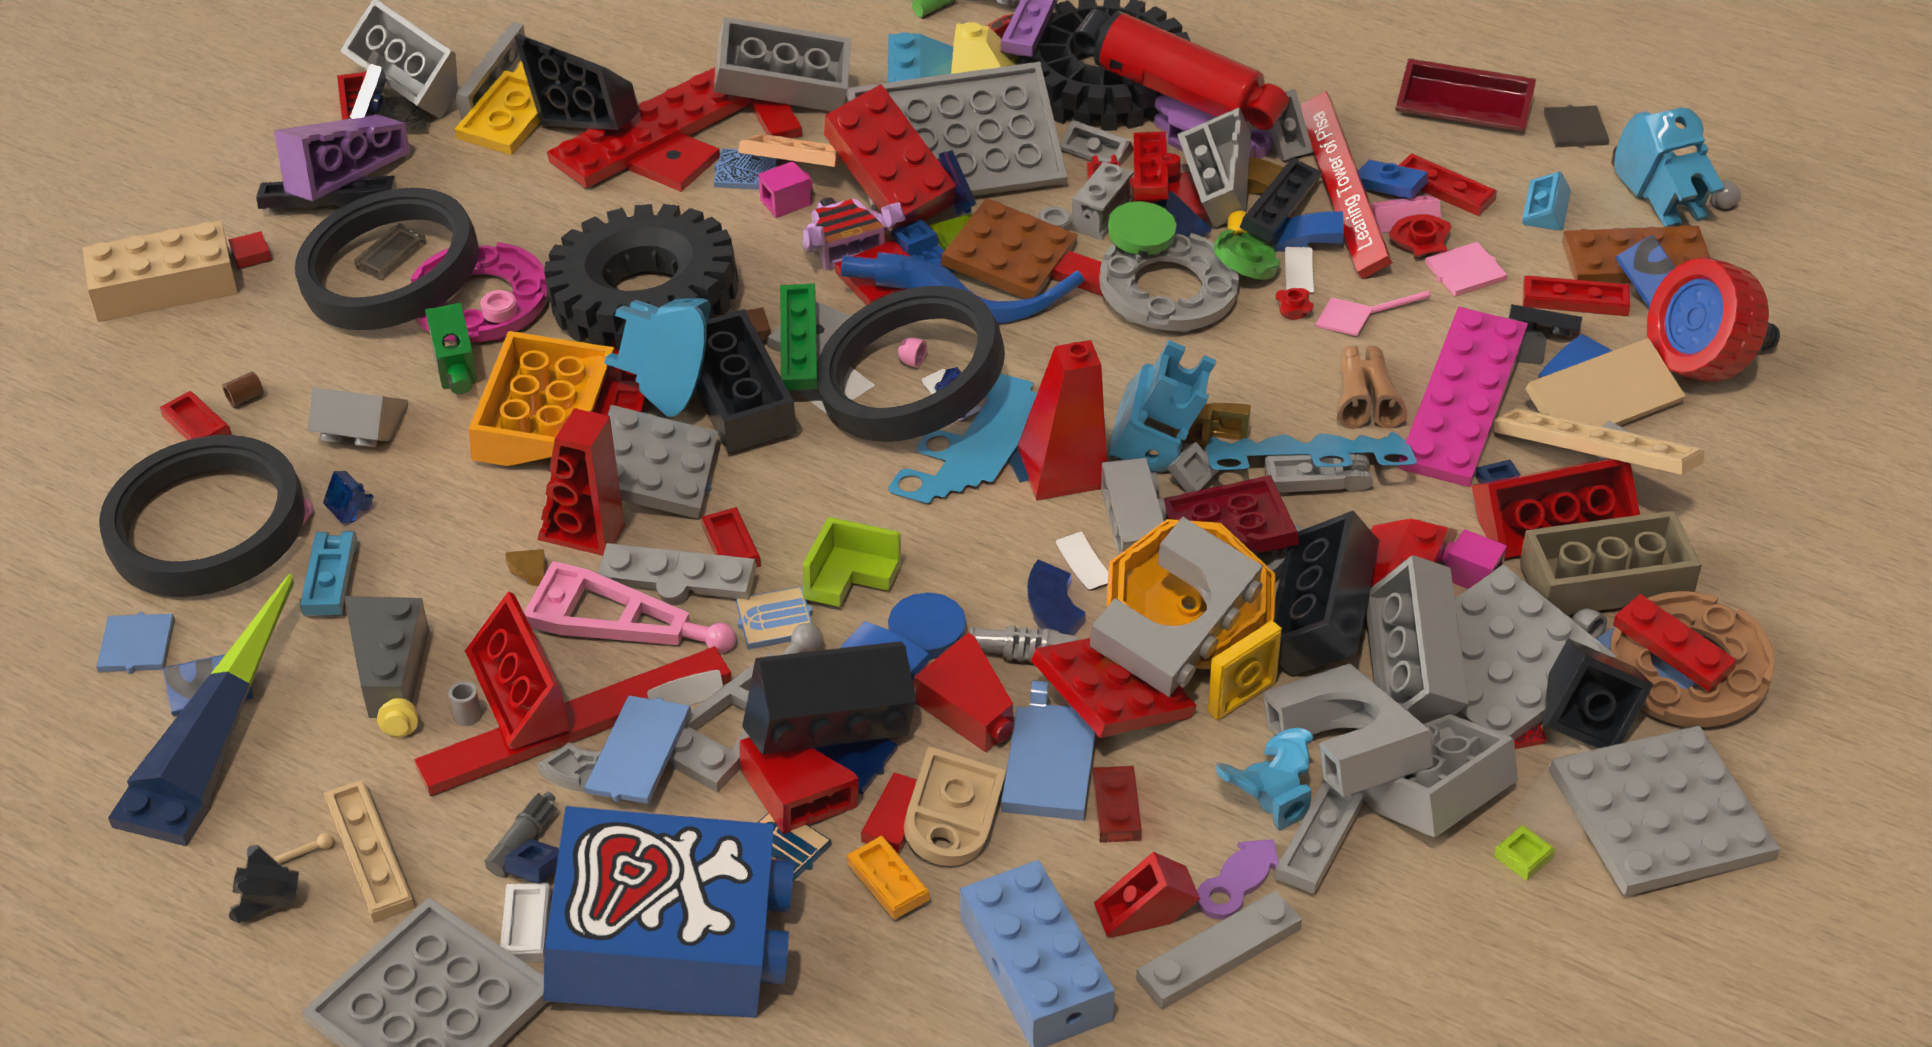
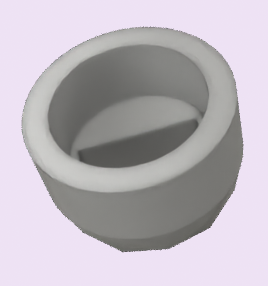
M1725 179L1721 181L1725 187L1723 192L1711 194V202L1717 208L1728 209L1740 202L1741 192L1735 183Z
M1588 608L1579 610L1572 619L1595 639L1604 633L1607 626L1606 616Z

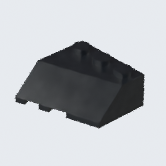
M520 34L514 36L541 125L619 130L640 113L632 82L604 66Z

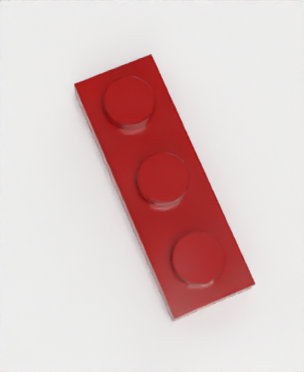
M1642 594L1634 598L1614 617L1613 626L1708 692L1735 670L1737 660Z

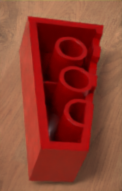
M574 408L554 440L549 470L551 477L546 487L545 495H547V501L542 511L541 520H543V524L538 534V540L603 556L606 544H615L625 527L610 416Z

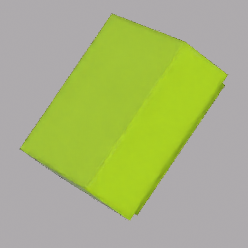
M1521 825L1495 847L1494 857L1528 881L1554 858L1556 849L1524 825Z

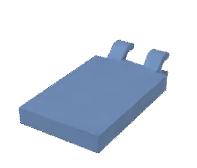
M1033 680L1030 706H1017L1001 801V812L1084 821L1096 733L1071 705L1070 707L1048 705L1049 695L1047 693L1049 682Z

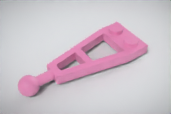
M552 561L524 611L531 628L559 635L679 645L682 638L685 637L706 642L708 648L715 646L720 654L729 652L736 644L735 630L729 624L719 622L706 627L690 623L689 612L588 569ZM585 588L626 605L619 621L570 617ZM641 613H645L671 625L637 623Z

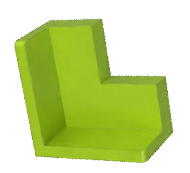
M828 517L803 562V599L840 607L852 583L889 591L901 568V533L890 529Z

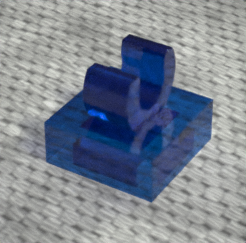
M334 471L322 503L341 523H354L358 510L370 509L374 496L372 494H365L364 485L357 483L347 471Z

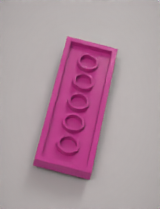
M1458 306L1405 443L1410 445L1417 463L1398 465V469L1471 487L1476 467L1479 465L1523 344L1528 323ZM1401 455L1399 458V462L1408 460V457Z

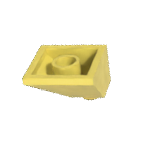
M974 22L956 24L951 74L1018 65V56L1012 53L1001 52V39L989 26H981Z

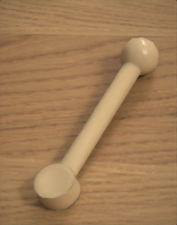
M322 833L317 840L273 858L281 864L318 848L329 849L334 843V838L330 833Z

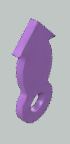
M1274 839L1238 842V848L1241 850L1227 859L1222 866L1220 876L1207 879L1199 886L1197 892L1200 900L1196 902L1199 910L1210 918L1224 920L1240 911L1243 907V897L1262 886L1268 877L1270 868L1276 871L1279 862ZM1221 892L1229 896L1230 900L1225 904H1217L1211 900L1210 896Z

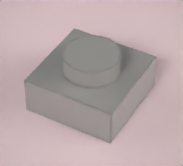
M1197 442L1189 445L1166 467L1187 493L1199 491L1219 471L1210 467L1208 456Z

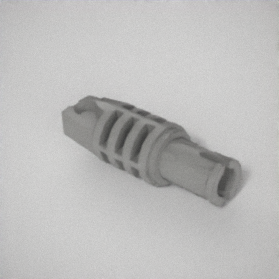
M1010 625L1005 630L970 626L969 633L975 636L983 652L1003 654V658H1007V660L1013 661V659H1018L1021 662H1024V660L1032 662L1031 659L1036 648L1079 640L1077 636L1061 634L1056 630H1039V628L1033 627L1032 629H1027V627L1023 626L1016 628V626Z

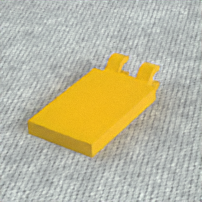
M522 61L514 72L505 70L456 126L454 130L457 139L513 155L540 121Z

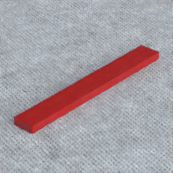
M714 646L565 702L569 731L514 749L508 747L501 729L498 727L414 759L416 769L429 796H433L559 748L569 742L572 743L614 727L628 696L648 699L647 693L650 689L683 677L713 670L720 671L722 684L724 685L732 681L731 671Z

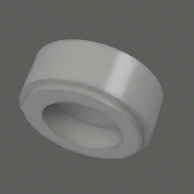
M1052 206L1039 212L1038 219L1060 226L1065 230H1071V214L1066 209Z

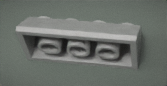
M372 0L340 51L366 70H368L371 64L382 67L387 77V85L418 107L441 119L458 91L456 53L381 1Z
M1412 555L1370 588L1366 614L1375 685L1382 691H1386L1394 701L1403 708H1406L1422 724L1449 714H1457L1469 705L1451 569L1450 567Z

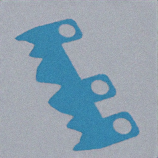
M1390 432L1388 437H1383L1382 439L1359 435L1355 440L1331 434H1318L1309 443H1302L1286 434L1270 437L1259 443L1248 438H1243L1235 443H1228L1212 436L1205 448L1210 467L1215 470L1249 468L1247 456L1310 454L1314 465L1318 467L1351 466L1353 462L1349 453L1374 452L1378 463L1382 465H1412L1417 463L1410 445L1405 444L1406 440L1395 432ZM1390 454H1400L1407 456L1408 460L1404 462H1390L1385 460L1384 457ZM1338 456L1343 458L1344 461L1339 464H1327L1321 462L1320 458ZM1236 459L1241 464L1234 467H1224L1218 465L1217 461Z

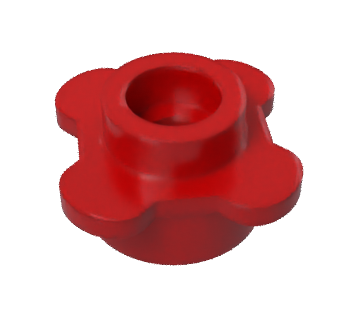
M1290 288L1277 291L1275 298L1280 301L1279 310L1281 315L1287 319L1298 320L1304 318L1307 313L1312 312L1314 304L1309 301L1310 292L1304 288Z

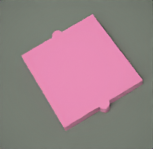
M1478 242L1427 257L1425 264L1437 276L1436 280L1442 282L1454 296L1507 280L1506 272L1495 262L1496 257L1490 256Z

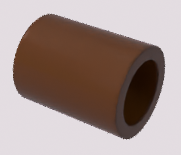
M253 371L222 385L224 394L232 407H236L264 394L263 386Z

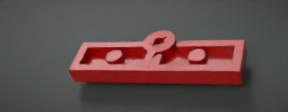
M1166 131L1133 132L1134 200L1156 203L1168 199V176L1180 173V156L1167 153Z

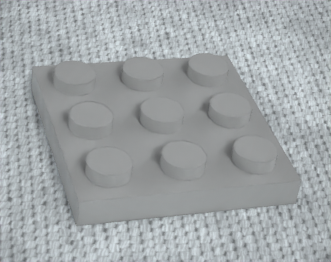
M611 405L608 416H610L621 500L698 519L718 431Z

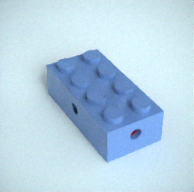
M1039 860L960 888L961 921L1030 1047H1047L1113 1021L1115 989Z

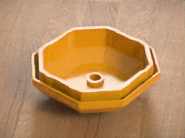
M1166 519L1109 562L1107 607L1116 598L1149 620L1166 626L1185 625L1203 615L1207 610V606L1202 595L1193 586L1158 565L1160 544L1180 520ZM1191 521L1262 565L1259 582L1263 586L1257 598L1251 604L1244 603L1240 608L1241 614L1233 628L1230 631L1223 630L1217 637L1219 639L1218 644L1212 654L1207 659L1201 657L1195 664V667L1199 669H1211L1212 658L1268 622L1274 621L1275 573L1221 523ZM1183 605H1191L1195 608L1186 609L1183 607Z

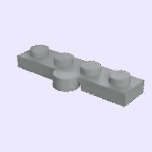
M607 543L598 574L628 587L657 590L663 602L670 605H678L687 599L689 590L699 595L749 600L757 565L755 559Z

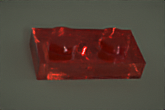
M1134 766L1093 767L1092 779L1099 843L1141 841L1142 827Z

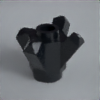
M259 845L249 846L247 848L245 868H236L232 893H239L240 900L238 904L231 906L228 915L230 920L240 923L275 906L282 907V904L293 905L297 891L299 871L289 870L288 866L281 865Z

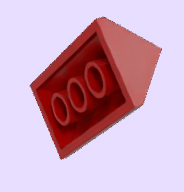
M508 591L465 649V653L508 747L516 749L569 731L570 728L561 687L515 594Z

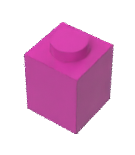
M794 161L758 174L760 201L775 218L811 205L810 191L813 189L811 177L806 171L803 172Z
M1464 529L1456 542L1450 541L1448 543L1442 562L1446 563V566L1451 569L1452 583L1469 589L1504 564L1507 545Z

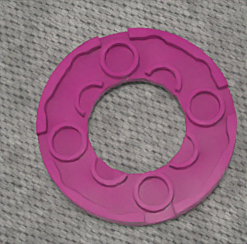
M497 242L496 247L489 245L479 246L477 263L471 275L489 274L507 280L512 286V294L516 298L517 313L512 319L500 323L486 320L482 312L477 309L464 310L463 314L470 342L501 341L506 338L508 331L517 332L534 322L543 310L548 299L544 267L533 254L515 245ZM449 248L423 262L413 273L411 283L437 266L445 257ZM445 302V303H443L442 305H440L439 307H441V306H446V305H448V304H447V302ZM426 314L414 319L424 330L429 332ZM449 335L444 338V341H456L454 335Z

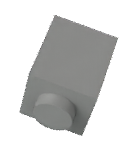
M1296 89L1285 91L1289 97L1287 108L1272 129L1263 130L1272 138V150L1282 161L1314 152Z

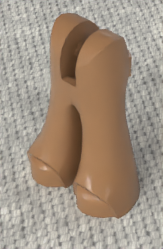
M1346 346L1341 356L1343 384L1337 406V421L1351 429L1359 428L1363 424L1368 423L1371 412V398L1367 386L1372 393L1374 423H1377L1382 428H1394L1403 421H1406V406L1389 378L1383 351L1377 346H1367L1365 360H1360L1358 346Z

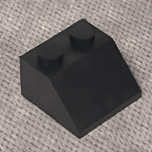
M1568 638L1548 674L1543 724L1548 728L1598 749L1621 744L1654 684L1636 667Z

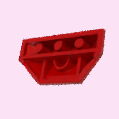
M1413 518L1373 525L1371 531L1380 541L1370 588L1412 555L1444 565L1442 562L1444 551L1450 541L1454 542L1457 530Z

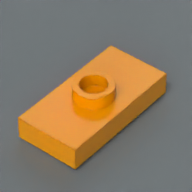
M883 836L847 854L848 866L893 920L930 900L929 890Z

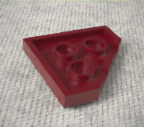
M1271 475L1163 498L1166 507V519L1180 520L1184 517L1189 521L1221 523L1249 550L1261 553L1281 551L1286 547L1299 544L1297 529Z

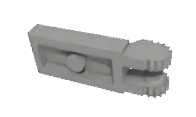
M1310 454L1267 456L1265 458L1266 476L1271 475L1279 493L1338 490L1344 488L1350 492H1358L1359 490L1362 492L1363 490L1370 489L1374 483L1372 474L1367 472L1368 467H1370L1368 458H1366V455L1363 456V454H1349L1353 464L1345 467L1315 466ZM1325 456L1320 458V461L1327 464H1339L1344 459L1338 456Z

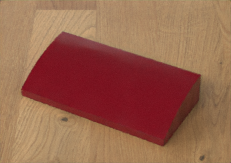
M1408 58L1395 111L1525 132L1534 97L1536 79Z

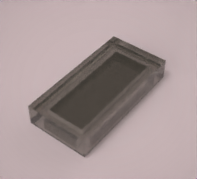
M398 223L354 259L355 267L357 270L382 281L427 243L425 234Z

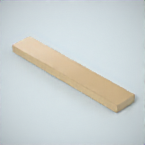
M1519 408L1494 420V432L1676 474L1683 475L1704 463V450L1701 448Z

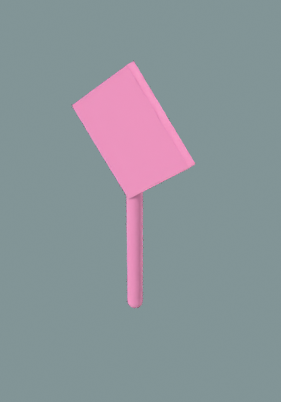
M1425 291L1372 307L1331 297L1315 323V327L1358 336L1370 314L1429 298L1431 293Z

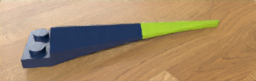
M292 573L280 584L127 780L128 788L108 817L112 828L187 847L207 814L217 779L247 694L273 630L295 584Z

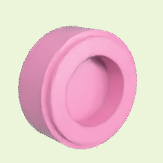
M492 291L481 299L482 315L490 322H505L512 319L517 313L516 298L508 291Z

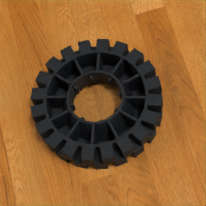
M1067 0L1056 4L1055 13H1052L1033 56H1018V65L1041 62L1054 121L1065 124L1074 116V121L1091 126L1094 120H1100L1101 130L1117 131V120L1122 119L1127 129L1143 126V116L1154 122L1156 113L1162 112L1158 111V109L1156 110L1155 99L1164 94L1102 67L1089 65L1078 60L1076 56L1083 52L1075 45L1072 38L1073 33L1093 9L1102 10L1110 16L1117 11H1121L1190 41L1187 31L1182 32V24L1174 17L1167 19V12L1156 6L1145 12L1146 2L1130 0L1124 8L1120 7V0H1104L1103 6H1097L1096 0H1079L1078 9Z
M652 204L635 205L634 216L627 217L623 208L606 212L608 223L606 224L594 216L581 223L583 232L571 229L561 237L562 245L555 244L548 254L550 261H545L544 274L553 315H555L556 322L563 331L568 329L569 336L579 342L589 338L590 344L609 346L615 339L617 351L620 350L626 319L615 316L616 309L623 305L630 307L632 301L639 300L660 308L675 299L703 298L711 303L709 319L714 318V315L726 314L731 308L730 299L735 300L738 292L737 268L732 240L726 229L722 230L721 223L712 216L704 220V214L701 211L689 208L681 215L679 205L663 204L657 215L653 214ZM660 271L673 275L664 284L643 290L624 291L612 287L619 280L639 272Z

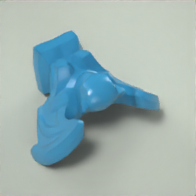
M1301 728L1284 730L1272 737L1266 744L1264 755L1275 757L1271 763L1269 761L1254 763L1245 770L1237 769L1229 764L1217 763L1216 774L1224 781L1234 784L1256 798L1264 811L1273 813L1274 826L1279 831L1304 819L1310 808L1312 789L1306 784L1300 785L1299 777L1308 772L1309 751L1307 744L1312 742L1313 735L1306 729Z

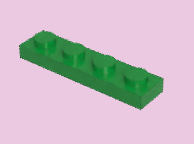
M815 283L780 285L781 378L788 390L818 389Z

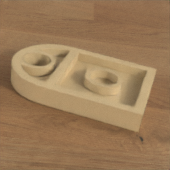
M928 746L904 821V833L910 847L925 860L943 866L962 865L976 858L985 845L1007 770ZM935 837H943L947 839L952 846L949 848H940L936 846L931 839Z

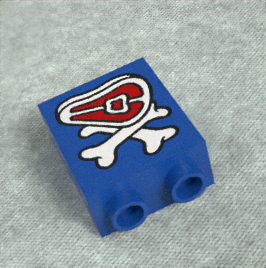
M566 806L544 948L543 1001L756 1018L760 983L784 985L787 966L789 931L765 929L767 911L790 913L794 875V861L771 859L774 824Z

